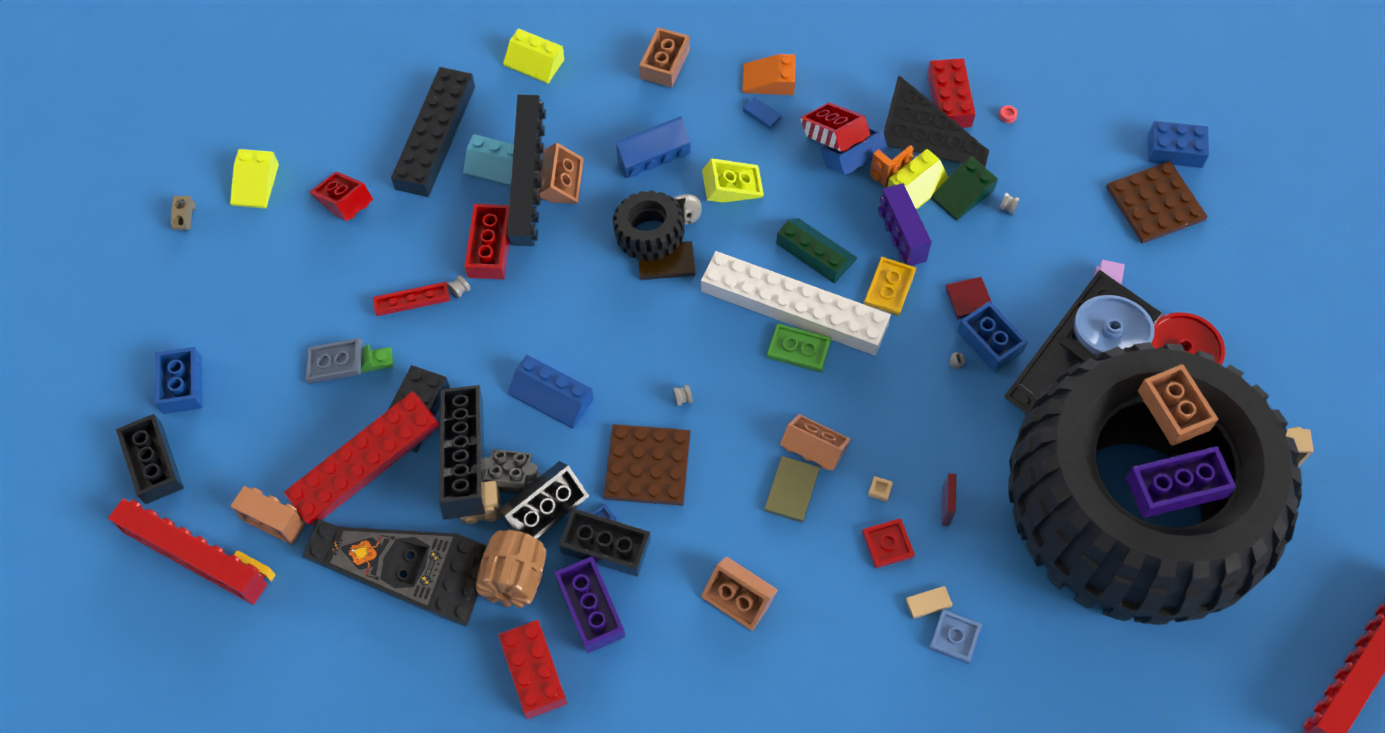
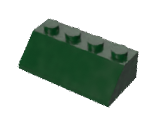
M799 218L788 220L777 232L776 244L834 284L857 259L856 256Z

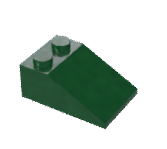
M970 157L953 172L931 196V199L957 221L994 192L998 178L976 159Z

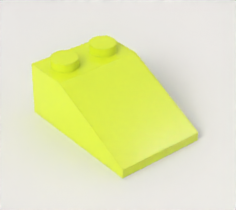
M238 149L233 169L231 206L267 208L279 166L273 152Z
M711 158L702 169L707 201L724 203L762 198L764 196L758 165Z

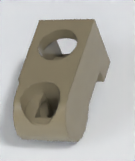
M173 196L171 210V227L173 230H190L192 211L195 210L196 205L190 196Z

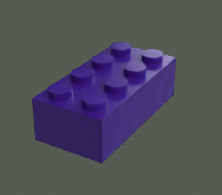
M904 183L884 188L880 197L878 213L885 221L886 231L890 232L892 236L893 246L897 247L899 251L900 261L910 266L927 262L932 242Z
M1218 446L1132 467L1126 476L1142 518L1227 498L1236 488Z
M593 556L554 572L587 654L626 637L623 625Z

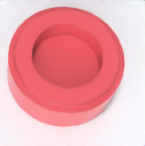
M1010 105L1003 106L999 113L1000 120L1005 123L1014 122L1018 114L1016 108Z

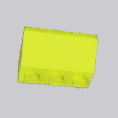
M517 29L509 41L503 65L548 84L565 60L563 46Z
M926 149L891 176L887 187L904 183L917 210L931 198L949 177L940 159Z

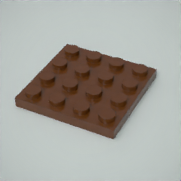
M1171 161L1115 180L1106 186L1142 244L1206 221L1208 217Z
M613 424L604 500L684 506L690 430Z

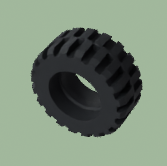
M649 190V192L640 191L636 195L634 193L628 199L625 198L615 210L613 226L617 244L624 253H627L632 258L637 257V260L642 261L644 259L653 261L655 258L659 260L664 258V255L673 253V249L676 250L683 241L685 231L680 205L674 198L669 195L666 196L663 192L655 193L654 190ZM655 220L663 223L660 227L651 231L635 229L638 224L644 221Z

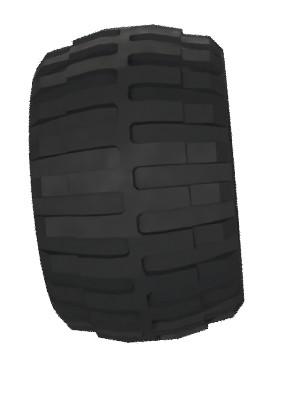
M1150 342L1134 344L1132 347L1124 349L1118 346L1089 358L1083 364L1079 362L1042 391L1031 411L1025 416L1009 459L1011 473L1008 482V495L1010 503H1014L1013 515L1021 540H1027L1026 549L1036 566L1045 565L1049 569L1047 577L1058 590L1066 586L1076 593L1074 601L1087 609L1092 608L1094 605L1103 607V615L1121 621H1127L1133 617L1135 622L1163 625L1168 624L1172 620H1175L1177 623L1203 619L1209 613L1218 612L1236 604L1276 567L1284 554L1286 544L1292 540L1299 512L1296 509L1299 507L1302 497L1301 469L1298 468L1299 461L1297 458L1299 451L1294 438L1286 436L1288 422L1279 409L1272 410L1266 401L1269 395L1257 384L1250 386L1242 378L1244 372L1230 364L1225 368L1214 361L1215 355L1199 350L1196 354L1186 352L1183 345L1165 344L1163 347L1154 348ZM1183 364L1218 420L1210 431L1171 446L1140 396L1138 389L1145 379ZM1133 444L1155 449L1172 458L1218 446L1236 488L1227 498L1202 503V519L1200 524L1179 528L1158 526L1141 520L1126 511L1109 494L1100 478L1096 464V452L1109 446Z

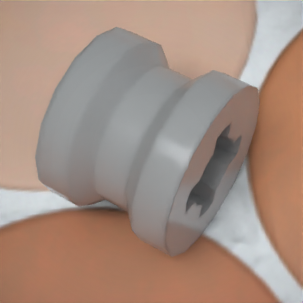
M1006 193L999 210H1007L1009 214L1013 215L1020 198L1011 197L1010 194Z
M461 275L457 276L454 282L447 284L450 291L458 299L462 297L464 292L471 290L469 284Z
M688 384L682 388H673L677 407L686 402L688 404L693 403Z

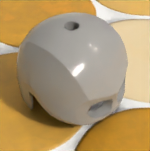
M691 194L673 197L682 210L684 225L695 223L702 212L700 200Z

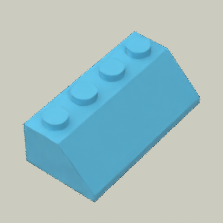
M473 134L467 147L463 174L511 186L514 144Z

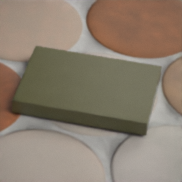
M782 456L764 511L803 523L820 467Z

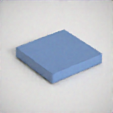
M942 609L929 649L969 664L982 624Z

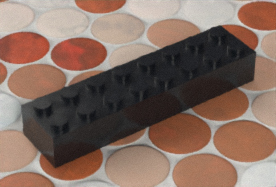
M439 67L391 176L395 190L429 197L475 89L472 73Z
M517 94L507 233L513 246H535V241H538L536 223H539V212H537V206H540L541 203L538 188L542 187V178L539 172L543 170L541 154L544 153V143H542V136H545L543 119H546V108H544V102H541L539 95Z
M480 385L441 390L439 504L443 520L485 515L484 416Z

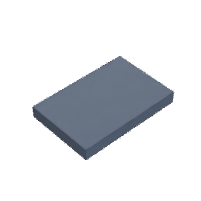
M360 338L308 347L305 382L312 384L361 375L363 341Z

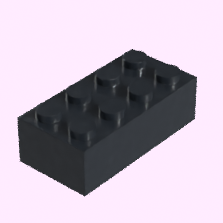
M411 365L389 409L413 391L421 398L435 417L441 404V390L450 388L447 377ZM422 442L418 444L416 447H414L411 451L417 453Z
M155 414L116 429L136 494L145 505L184 489L163 425Z
M559 461L499 508L497 513L510 530L526 533L537 539L571 512L572 508H576L587 499L589 495L569 465Z
M572 508L559 543V548L563 554L582 560L593 556L595 563L638 577L651 536L650 531Z

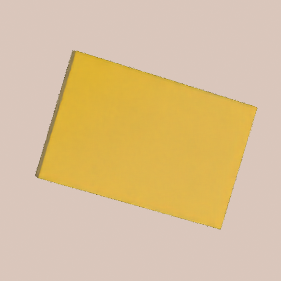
M881 256L864 305L900 316L916 272V267Z

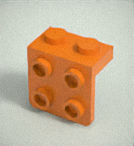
M910 145L893 160L878 149L873 153L869 175L873 180L886 187L889 178L911 162L914 148Z

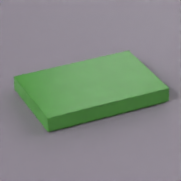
M777 323L766 358L822 373L832 337Z

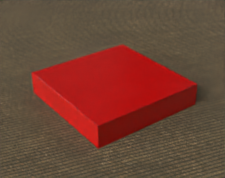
M901 518L862 530L875 569L914 558L915 554Z

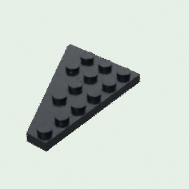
M898 76L883 132L887 146L905 150L911 145L914 148L913 152L920 154L928 149L938 158L962 164L970 157H973L986 167L990 150L967 133L959 124L904 80L903 77Z

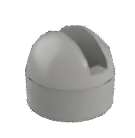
M960 352L953 353L949 359L950 366L954 369H960L964 366L965 356Z

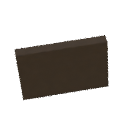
M692 241L681 242L676 250L673 249V253L664 255L662 259L658 260V258H655L653 261H648V259L639 260L640 280L695 276Z

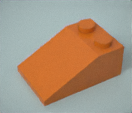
M777 54L744 63L742 93L794 95L796 55Z

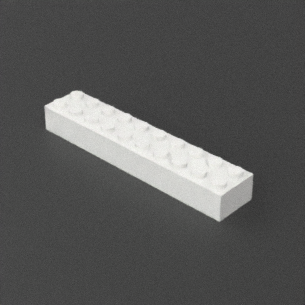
M715 251L701 279V292L806 331L832 337L831 340L874 356L878 352L891 317L889 313Z

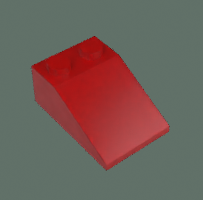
M337 171L309 192L311 196L336 217L346 222L353 219L355 214L368 207L369 203L374 200L363 182Z

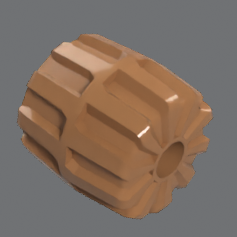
M514 530L497 531L490 538L480 563L476 581L479 595L486 597L492 603L500 602L504 607L515 605L518 608H523L525 604L529 605L533 601L543 573L546 549L543 543L526 533Z

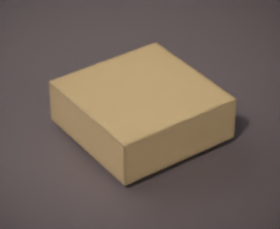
M874 476L868 496L887 502L893 482Z

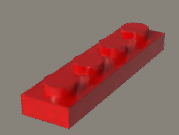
M447 282L373 297L376 316L451 301Z

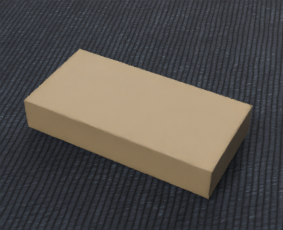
M945 586L906 598V603L913 619L950 608L953 605Z

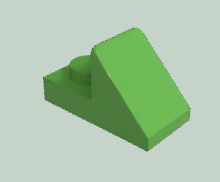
M367 344L362 348L361 373L394 367L391 347L371 350L370 345Z

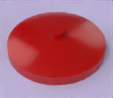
M1176 312L1161 317L1154 325V337L1151 342L1154 348L1163 347L1165 344L1183 345L1186 352L1196 354L1199 350L1215 355L1214 361L1220 365L1223 364L1225 358L1223 338L1218 330L1204 318L1191 313Z

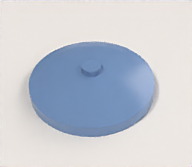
M1102 295L1087 300L1078 309L1074 320V330L1078 340L1095 355L1118 346L1124 349L1138 343H1151L1154 337V324L1149 314L1137 303L1120 296Z

